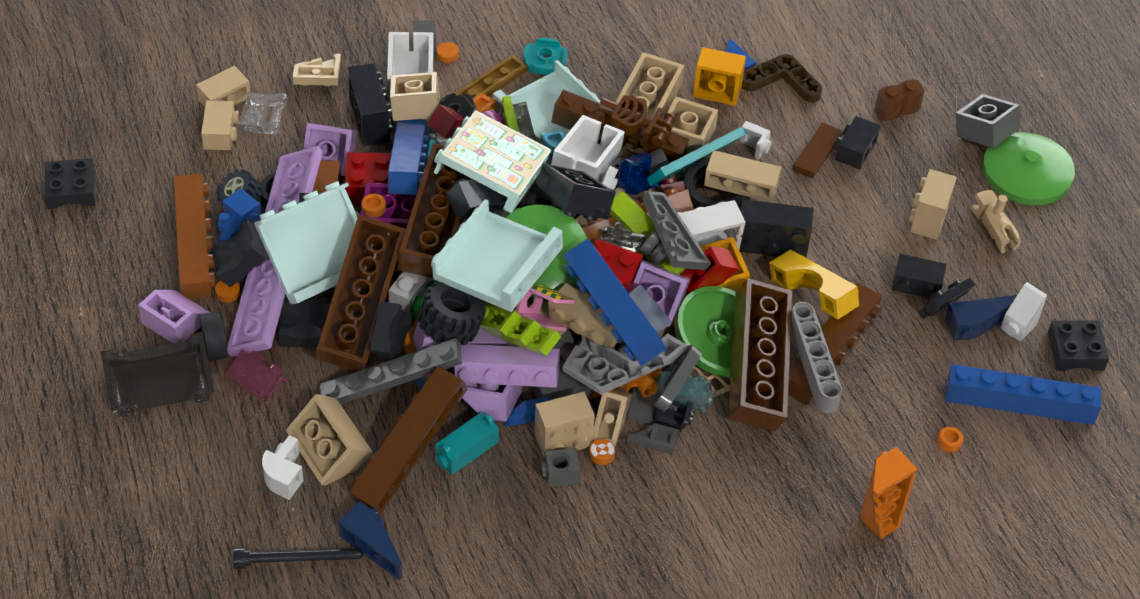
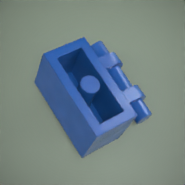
M241 188L222 201L224 213L219 215L218 229L221 231L220 242L233 237L239 230L241 223L246 219L253 224L261 220L259 216L261 215L260 204Z

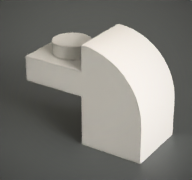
M290 435L284 443H280L277 446L275 453L266 450L262 458L264 480L267 487L272 492L288 500L291 499L303 482L302 466L294 463L300 454L298 439Z

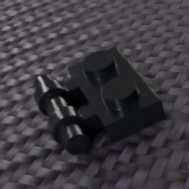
M970 277L962 282L960 279L954 281L947 287L948 291L943 293L940 290L929 298L930 302L925 304V308L919 311V315L925 319L928 316L938 314L946 306L949 307L950 303H955L959 298L966 295L975 284Z

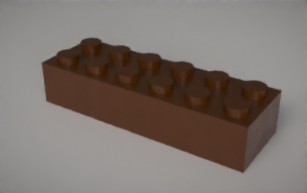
M436 143L432 145L400 247L397 267L399 271L433 278V268L431 267L433 257L441 252L447 240L458 232L460 225L463 223V219H457L446 193L457 180L463 178L472 180V178L447 165H444L438 174L434 173L437 166L434 160L439 150H443L445 145Z
M358 215L314 359L353 371H360L365 368L370 353L369 338L374 333L376 325L374 320L375 312L379 309L380 302H385L406 229Z
M747 278L735 292L729 420L775 431L787 419L792 310L791 290Z

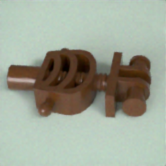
M635 94L623 95L619 104L602 98L598 106L599 111L611 115L610 126L624 131V135H634L642 126L646 127L643 142L647 143L652 135L651 141L655 146H662L663 139H667L669 132L673 128L672 123L676 120V117L671 113H666L664 119L661 118L663 109L659 107L652 119L646 118L647 105L643 100L636 98Z

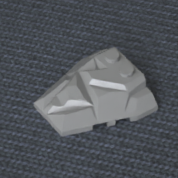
M666 334L661 340L667 350L643 366H640L636 359L632 361L623 350V347L626 346L624 342L620 344L617 342L610 349L582 335L581 343L579 346L575 345L563 365V372L597 393L604 394L672 363L687 350V345Z

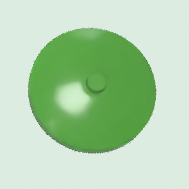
M1027 132L1014 133L995 148L988 147L982 163L985 179L997 193L1005 195L1011 201L1025 205H1045L1061 199L1070 190L1075 176L1074 163L1063 147L1047 137Z
M548 205L522 207L505 217L548 235L553 227L562 230L563 248L533 285H545L555 291H559L565 283L573 287L577 285L578 277L572 278L565 268L568 262L564 254L587 238L583 229L573 217L565 215L561 209ZM534 294L531 295L528 299L534 300Z
M706 286L692 291L681 302L674 319L675 334L679 341L687 346L692 344L702 351V355L696 364L697 366L714 375L731 377L735 291L719 286Z

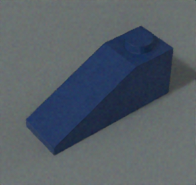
M1017 295L950 303L945 319L953 340L977 338L1001 323Z
M359 501L338 521L339 536L353 547L361 549L365 556L400 580L402 578V562L378 512L373 507H367Z

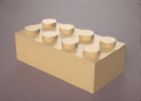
M643 52L616 103L619 104L623 95L635 94L636 98L643 100L647 105L646 118L652 119L659 107L663 109L661 118L664 119L665 114L668 112L682 86L684 65Z

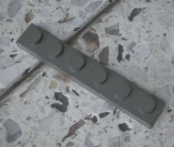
M457 338L330 380L320 384V395L334 397L340 404L427 376L430 372H434L437 366L445 370L462 364L461 343Z

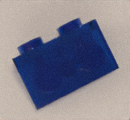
M643 152L623 159L618 168L619 178L617 187L625 189V192L630 195H638L641 192L657 187L659 182L651 186L647 181L653 155Z

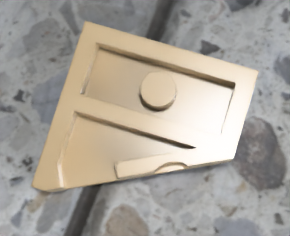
M334 54V59L322 62L321 58L310 62L295 64L293 85L338 86L341 54Z

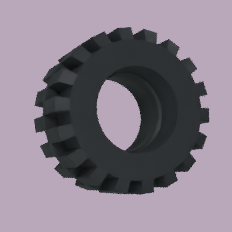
M435 282L426 290L418 311L417 322L420 323V329L425 330L424 334L428 337L431 336L435 342L443 343L457 338L461 345L464 346L468 342H472L475 336H477L486 313V304L484 300L446 285L443 282Z

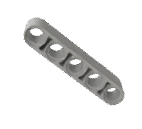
M798 302L792 308L791 332L816 406L824 413H833L838 409L842 386L813 306L807 302Z

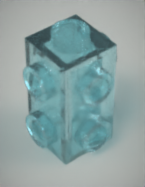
M672 370L661 372L656 396ZM694 375L687 378L674 401L684 405L688 400L694 402L692 410L706 413L708 405H713L715 391L712 390L711 381H708L703 376Z

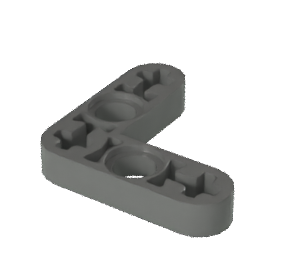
M691 344L672 363L665 366L664 369L671 374L653 401L655 407L663 412L669 408L702 355L701 350Z

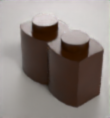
M916 79L903 81L899 85L883 87L878 91L874 110L882 121L894 120L900 115L916 113L921 108L925 89Z

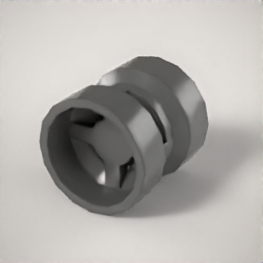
M655 232L652 233L639 250L644 255L651 256L652 261L657 265L667 255L659 235ZM658 243L659 246L654 250V252H652L651 250H652V249L656 246V244Z

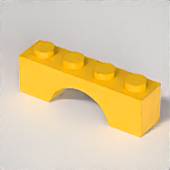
M791 249L769 263L773 283L788 290L810 288L819 291L821 310L836 319H840L859 306L856 285Z

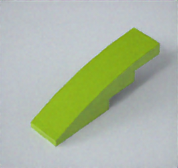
M623 191L614 197L609 214L622 224L621 230L638 244L637 251H639L652 233H657L654 223L641 207ZM657 243L651 251L654 252V250L659 246V244ZM640 252V253H641L645 258H647L652 264H655V263L652 261V257H651V256H649V255H644L642 252ZM667 255L657 265L677 274L685 270V268H673Z
M487 304L485 307L486 313L480 328L516 346L547 356L561 338L556 330L541 327L535 320L521 317L515 310L510 312L492 304Z

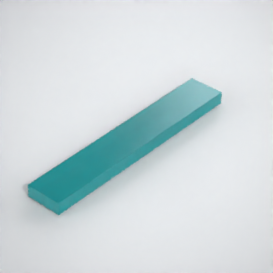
M740 127L660 168L650 175L647 181L653 186L693 165L698 160L700 161L712 155L713 150L720 151L747 134L745 129Z

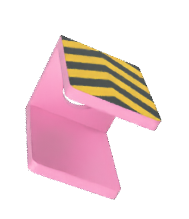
M533 285L517 304L516 312L521 317L535 320L541 327L556 331H566V326L539 314L543 298L554 303L574 304L575 299L545 285ZM534 294L533 304L527 307L528 298Z

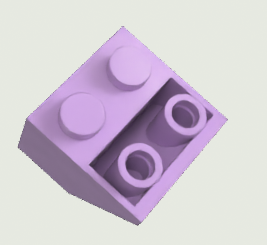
M154 290L138 305L142 324L178 347L201 327L199 316L210 313L176 290Z

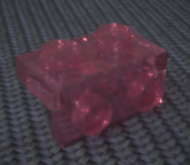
M242 349L225 374L266 402L280 381L285 384L288 381L282 375L284 370L272 362L270 365L264 362L266 357L259 352L253 350L249 353Z

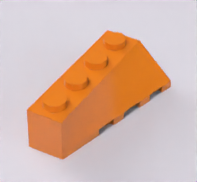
M897 447L888 452L883 451L875 458L869 487L866 490V498L862 505L860 519L880 540L900 528L918 470Z

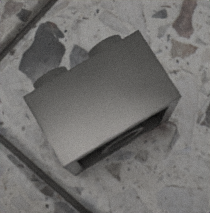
M985 94L980 95L956 112L957 137L983 144L990 148H995L1021 128L1019 104Z

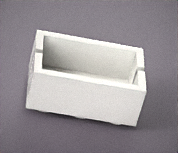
M389 32L388 99H390L392 75L433 72L434 44L432 32H413L414 51H409V32Z
M582 115L554 150L551 165L584 171L600 181L603 173L613 164L621 152L625 132L606 124L603 129L601 144H597L602 122Z
M735 200L720 202L708 207H698L695 210L683 213L677 212L700 247L733 237L738 249H740L745 220Z

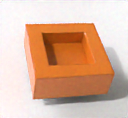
M482 93L473 99L477 106V111L480 113L498 108L496 100Z

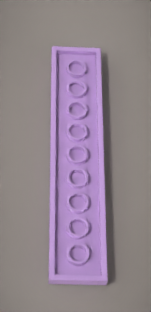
M318 146L280 156L265 213L270 210L278 213L283 210L282 205L293 200L298 204L299 193H311L313 191L323 153ZM265 247V259L247 275L227 347L228 354L232 357L270 349L272 346L285 292Z

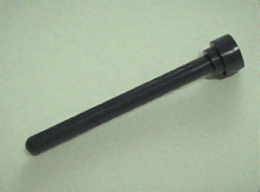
M245 547L233 549L234 569H245V566H250V563L360 559L363 556V551L359 548L250 552V550H245Z

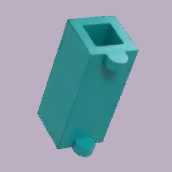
M481 412L435 444V461L437 465L453 475L499 442V427L494 423L493 417L490 414L485 415Z

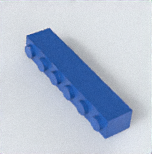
M412 119L397 122L388 171V193L417 195L418 186H420L426 167L427 149L430 140V127H426V120Z
M586 239L564 254L568 262L565 266L566 270L572 278L578 277L579 280L576 283L583 294L588 292L591 295L587 298L595 311L600 308L602 313L599 316L607 327L613 326L614 329L611 330V333L619 344L621 342L625 343L626 346L623 347V350L631 361L636 359L640 366H643L667 350L656 330L589 239Z
M951 364L946 380L945 401L1094 425L1101 409V387Z

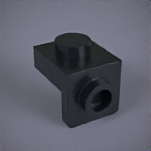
M688 400L684 405L673 401L664 412L656 407L652 422L679 429V432H681L686 425L690 426L693 421L695 411H692L694 402Z

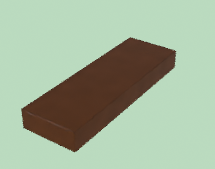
M822 123L793 164L792 170L813 179L834 149L838 138L842 137L843 131Z

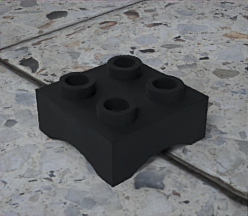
M92 158L45 162V201L47 209H56L67 204L95 205V169Z
M248 219L241 223L239 230L233 237L213 247V254L218 262L216 277L229 287L243 280L247 273L253 268L258 267L265 259L263 242L255 225Z
M285 296L279 327L280 347L317 348L332 297L303 300L290 305L287 296Z
M381 301L379 309L375 312L374 320L376 325L374 333L369 338V347L371 352L387 362L406 355L404 349L405 339L408 331L414 325L415 316L403 311L400 304Z
M1099 320L1051 321L1047 333L1054 351L1056 371H1066L1074 368L1105 371L1109 356Z

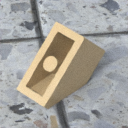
M613 389L602 394L594 425L593 440L606 439L616 446L627 417L632 393Z

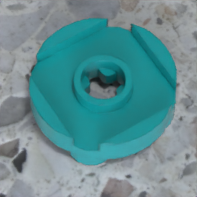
M552 38L536 39V43L531 45L528 43L525 46L523 61L528 66L529 73L548 75L554 72L555 61L558 60L564 67L566 66L568 53L566 48L560 46L559 41Z

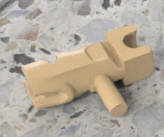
M992 190L975 194L979 205H971V210L978 220L982 219L981 221L988 230L990 237L995 239V245L999 251L1005 253V246L1007 244L1012 251L1016 250L1021 243L1018 231L1003 212L1008 198L1005 195H999L997 198Z

